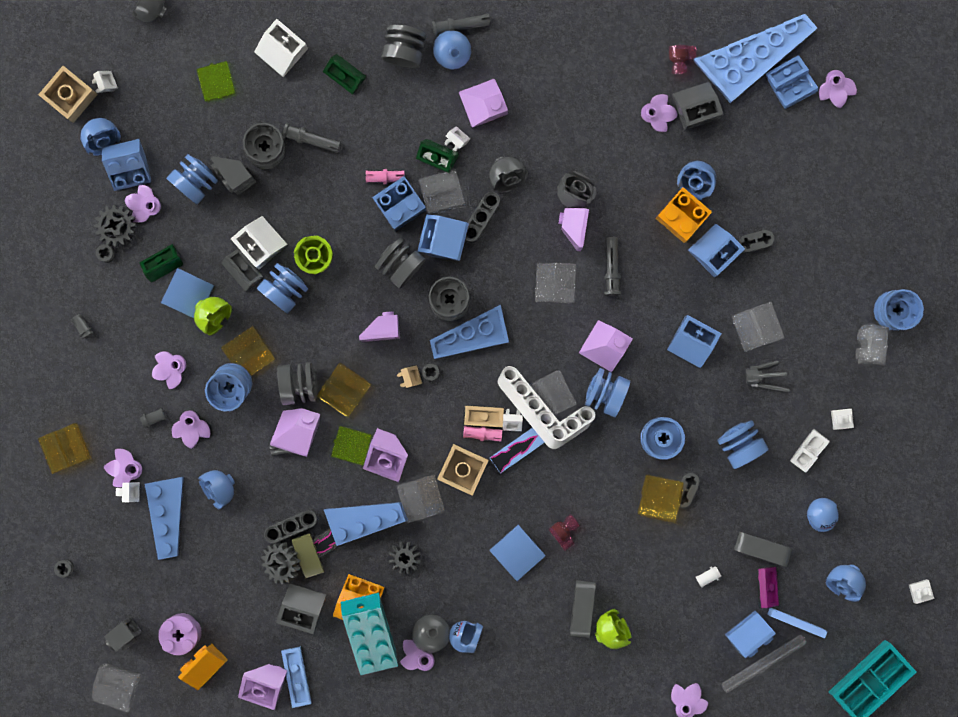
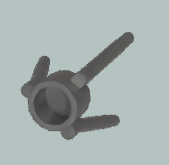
M779 361L750 366V369H746V384H751V388L759 387L790 392L788 388L759 383L762 382L763 378L787 376L786 372L762 373V370H760L777 365Z

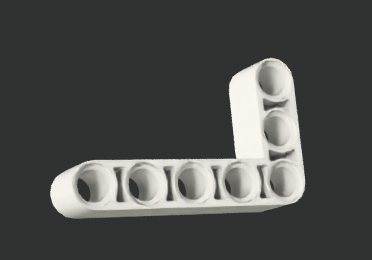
M505 367L498 378L499 387L549 448L557 449L585 431L595 419L594 410L591 407L584 406L559 422L515 367Z

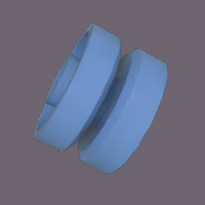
M657 417L649 420L643 426L640 433V442L643 450L649 456L656 459H670L681 452L685 444V434L677 421L667 417ZM661 435L665 436L663 442L658 440V437H661Z

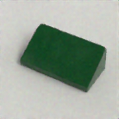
M337 54L330 58L323 70V73L351 94L355 93L366 78V75Z
M425 139L420 142L416 159L450 173L459 152Z
M171 244L139 262L145 277L150 282H154L181 267L183 262L174 245Z

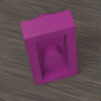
M776 567L758 569L761 608L779 606Z

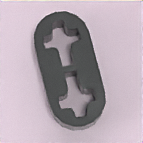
M762 230L740 237L738 242L742 245L744 239L754 241V244L749 245V249L743 246L745 248L743 252L748 253L771 246L774 242V235L768 230ZM763 234L770 238L767 244L764 241L758 242L757 239L762 238Z
M686 473L683 475L674 495V502L677 506L684 508L691 504L700 483L699 477L696 474ZM693 476L695 484H691L689 489H686L688 482L685 481L686 478ZM687 491L685 496L688 499L687 502L680 504L678 496H682Z

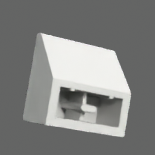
M276 19L263 34L254 52L284 77L308 50L305 42Z
M263 216L246 225L231 238L258 270L288 245Z

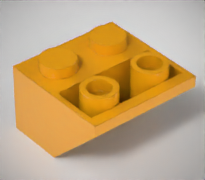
M682 187L655 219L685 243L712 211Z
M348 574L338 598L333 617L342 619V601L379 593L381 598L384 587Z
M213 644L208 647L204 645L194 655L196 659L194 661L190 659L180 669L182 673L178 678L199 690L228 659Z

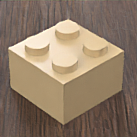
M62 66L38 95L74 123L98 94L66 67Z
M453 444L437 480L473 496L489 460Z

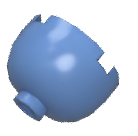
M445 31L434 41L433 55L436 61L444 68L459 69L470 59L471 44L461 32Z
M96 118L88 121L82 128L80 136L88 154L89 152L93 153L94 156L102 155L103 147L111 146L115 142L119 143L121 138L117 127L105 118Z
M703 161L689 162L680 171L677 185L680 189L684 187L698 200H702V198L709 197L715 189L717 178L715 170Z
M213 470L198 477L201 480L199 484L207 498L215 501L213 503L214 507L221 509L232 500L234 495L233 484L235 482L230 474L225 475L222 471Z
M855 565L837 566L826 579V585L832 592L838 596L841 592L846 595L845 599L849 601H859L866 588L865 578L860 569Z

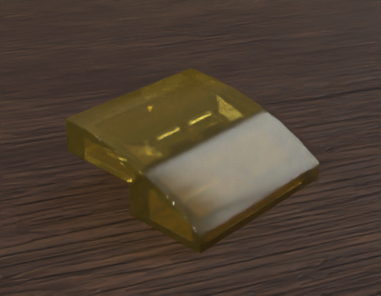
M253 326L221 347L231 363L243 366L250 375H253L275 360Z
M339 363L317 397L346 417H349L371 386V383L342 363Z
M77 423L38 438L52 474L91 458Z
M646 475L641 492L642 498L638 515L676 523L684 483Z

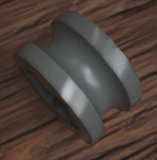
M103 244L96 249V256L100 261L110 262L115 256V251L111 246ZM108 248L110 255L102 258L103 254H101V251H106Z
M427 364L422 369V375L426 380L433 381L438 378L439 369L434 364ZM434 367L436 375L434 377H427L426 369Z
M69 560L58 561L54 566V572L58 577H67L73 572V564ZM63 563L68 568V571H65L64 574L59 569L60 566H63Z

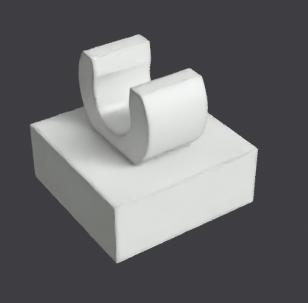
M97 71L93 74L94 79L92 83L98 85V89L95 90L96 93L113 92L118 89L111 71Z
M456 126L447 133L446 137L448 139L445 141V145L447 146L450 142H453L455 144L453 150L457 151L465 146L470 138Z
M507 409L506 414H503V430L522 431L523 415H520L518 409L516 415L509 414L510 410Z
M852 409L831 411L833 430L854 428Z
M140 482L122 483V488H116V496H122V502H139Z
M926 579L909 584L915 604L934 599L929 580Z

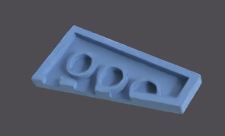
M501 305L431 339L430 343L434 359L508 343L509 340Z
M184 477L145 484L158 560L179 555Z
M402 502L324 509L336 546L408 521Z

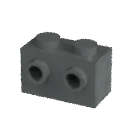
M130 617L104 636L106 639L105 643L111 650L114 649L117 652L122 649L125 651L137 642L135 638L142 631Z

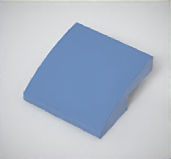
M799 55L766 73V77L784 109L818 91V86L809 75V69Z
M177 268L161 303L194 318L196 304L210 296L214 285Z
M519 525L490 549V552L516 581L546 556Z

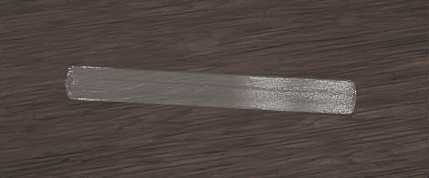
M802 635L792 639L723 682V689L729 693L805 646L807 644L806 639Z

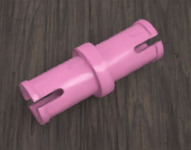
M383 169V171H366V183L383 182V184H387V182H396L405 176L404 171H387V169Z
M464 426L463 438L501 442L502 430L485 428L486 426H482V428Z

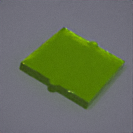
M227 61L217 64L210 63L209 66L197 69L205 101L217 98L222 99L224 96L236 94Z
M339 426L337 437L333 441L335 444L331 456L364 465L372 435Z

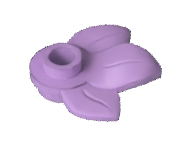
M839 70L830 71L826 76V82L819 88L820 100L830 98L833 105L837 108H841L846 103L847 95H856L857 93L853 80L845 78L844 74ZM837 76L839 81L834 83L833 79Z
M665 94L654 96L651 102L643 106L641 110L643 120L651 123L653 129L658 132H666L667 122L674 120L678 116L676 109L671 105H667L668 96ZM649 110L653 111V116L649 114Z
M139 185L138 194H130L125 198V204L129 209L133 210L131 216L136 218L133 222H145L150 215H156L161 209L159 199L154 197L152 189L146 185ZM149 203L153 204L151 209H149Z
M166 351L156 354L155 358L159 364L154 367L152 377L156 380H166L169 389L177 387L182 381V372L186 369V360L180 355L173 356ZM175 361L178 363V368L174 366Z
M190 410L182 413L180 421L176 422L172 427L173 438L182 437L183 443L189 448H193L197 444L199 437L209 438L211 434L207 422L200 420L198 414ZM191 418L193 422L187 423L186 419Z
M115 449L116 460L110 461L104 466L106 472L115 477L113 480V486L122 487V483L137 479L142 474L141 464L133 459L129 451L124 449ZM132 466L136 468L134 474L130 472Z
M413 640L403 641V650L406 654L400 661L403 667L408 670L419 668L422 671L430 670L433 667L435 660L432 653L423 652L418 649ZM423 657H426L428 659V663L426 665H423L421 663V659Z
M697 683L688 686L685 690L677 684L674 685L671 692V700L676 705L675 711L678 717H693L694 714L703 713L708 706L706 700L700 699L701 689ZM684 706L688 707V713L683 712Z

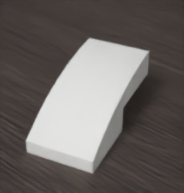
M813 429L790 461L806 473L818 459L817 456L827 446L829 440Z

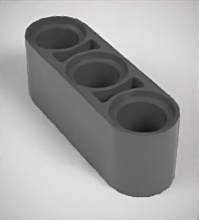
M488 192L480 201L468 221L467 231L470 229L475 230L477 235L473 239L466 236V242L475 243L481 237L500 205V197L497 193ZM494 197L497 203L494 206H489L486 203L487 198ZM479 213H484L487 219L484 222H478L476 216Z
M306 510L269 526L264 532V537L269 543L279 542L317 524L319 516L314 510ZM307 513L314 516L312 524L306 523L304 519ZM289 521H293L296 524V530L293 532L287 529ZM271 529L278 531L277 539L270 537L269 531Z
M739 532L734 547L735 551L785 567L788 566L792 553V548L743 532Z
M576 580L570 636L590 638L595 582Z

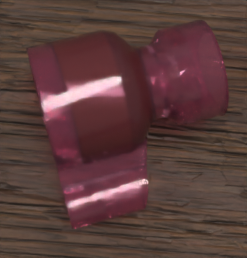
M669 46V59L673 62L672 74L687 73L685 61L696 58V46Z
M570 514L565 518L564 522L559 521L548 530L565 551L574 544L570 535L571 530H576L580 525Z

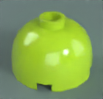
M307 236L297 243L294 249V258L297 266L302 271L308 274H318L324 272L330 266L333 252L325 239L319 236Z
M208 297L200 300L195 306V324L205 334L213 335L223 327L220 324L223 319H229L232 306L220 297Z
M616 609L601 615L596 625L597 632L595 636L598 642L603 643L610 649H619L631 644V641H628L631 638L629 627L624 618L619 619L617 616L619 612Z

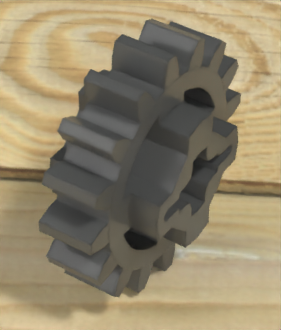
M113 205L112 209L106 206V212L99 211L101 217H95V220L99 221L98 224L94 225L95 228L99 229L95 234L98 236L102 235L99 240L102 242L106 240V245L110 246L112 242L115 247H118L119 242L122 245H126V239L132 240L130 234H136L132 230V228L137 227V224L132 223L136 218L129 216L131 211H125L123 206H120L119 209L116 205ZM115 213L122 214L124 217L117 218ZM114 222L118 223L116 230L112 228L114 227ZM113 233L116 238H110L106 234Z
M279 541L268 545V548L263 551L266 555L261 556L265 560V563L262 564L263 567H266L264 573L270 574V580L275 578V583L285 584L293 581L294 577L299 575L296 571L301 568L297 565L300 559L295 557L298 553H293V546L287 547L286 542L281 544Z

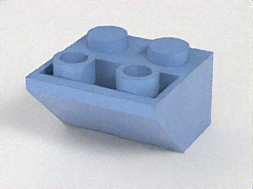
M139 139L102 148V162L114 191L151 182L146 156Z
M405 176L372 197L395 232L426 211L425 205Z
M426 214L417 252L432 257L460 261L469 223Z
M717 224L713 225L688 249L713 277L718 276L745 250L730 233Z
M687 315L681 322L667 350L701 368L722 333Z
M754 611L728 631L725 636L744 658L747 656L750 658L758 652L757 648L762 644H769L774 639L772 636L776 633Z

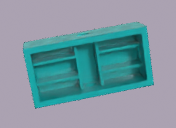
M379 593L342 601V619L360 675L398 667L396 648Z
M884 640L829 691V694L850 717H869L916 673V670L890 642Z

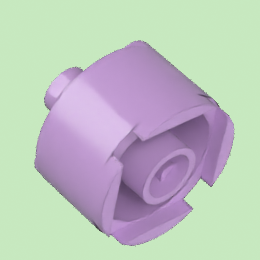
M184 613L176 614L167 619L159 630V642L162 649L173 655L188 653L198 644L201 638L200 624L191 615ZM179 630L181 634H184V636L181 638L179 637V635H177V632Z

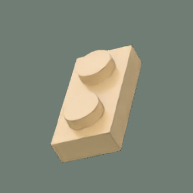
M465 406L464 425L503 427L504 408Z

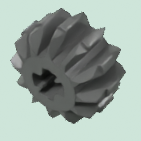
M401 541L399 542L400 549L395 545L392 547L397 553L389 552V556L395 557L390 559L389 563H396L392 568L393 570H396L398 566L400 567L399 574H402L404 568L406 573L410 574L409 567L413 570L417 569L413 562L420 564L421 560L415 557L420 556L421 553L413 552L417 549L416 545L410 549V542H407L406 547H404ZM402 553H405L406 556H410V559L408 558L407 563H405L404 560H400Z

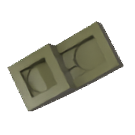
M311 534L292 539L305 578L323 573L324 569Z

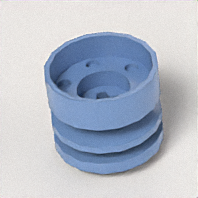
M187 154L185 158L191 164L187 166L181 161L180 165L185 171L181 173L174 169L166 179L198 205L205 197L200 188L204 186L211 190L212 187L206 181L210 179L216 184L218 180L205 164Z
M277 263L274 267L281 273L276 275L273 271H270L271 276L275 279L273 283L264 279L257 289L288 314L296 305L290 297L295 295L298 298H302V295L296 290L301 288L304 292H307L308 288L302 279L289 268Z
M901 289L885 292L878 297L874 305L875 319L880 326L888 330L911 329L919 324L923 317L924 307L922 300L911 290ZM893 308H898V312H893Z
M228 363L219 367L208 380L205 387L206 398L210 405L224 412L237 409L251 392L253 384L251 375L247 369L239 364Z
M599 368L586 392L585 405L590 407L594 399L596 400L595 410L603 403L605 404L603 413L616 417L627 394L630 380L618 376L614 383L610 382L612 373L608 372L606 378L603 379L604 369Z
M752 420L730 428L717 440L719 445L728 441V444L722 448L723 451L733 450V453L727 457L733 469L751 462L769 450L763 438L753 440L752 437L758 433V429L748 431V429L755 425Z

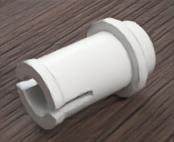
M711 566L710 570L696 576V579L702 588L716 579L718 581L721 574L716 566L713 568Z

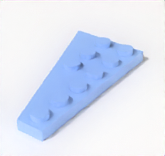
M803 14L773 28L771 27L763 32L729 44L726 47L714 50L709 54L697 57L693 61L731 103L811 35L817 27L806 14Z

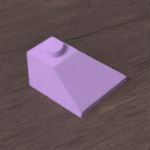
M495 79L459 92L472 128L508 115L507 106Z
M565 208L564 213H560L558 224H562L561 230L574 248L581 252L584 245L589 209Z
M383 312L382 316H378L359 336V340L368 342L400 339L398 315H394V312Z
M598 320L579 354L612 372L633 338Z
M303 408L283 411L270 445L307 457L319 426L320 414Z
M377 428L363 469L399 482L408 454L396 435Z
M268 664L245 672L238 698L275 710L287 670Z

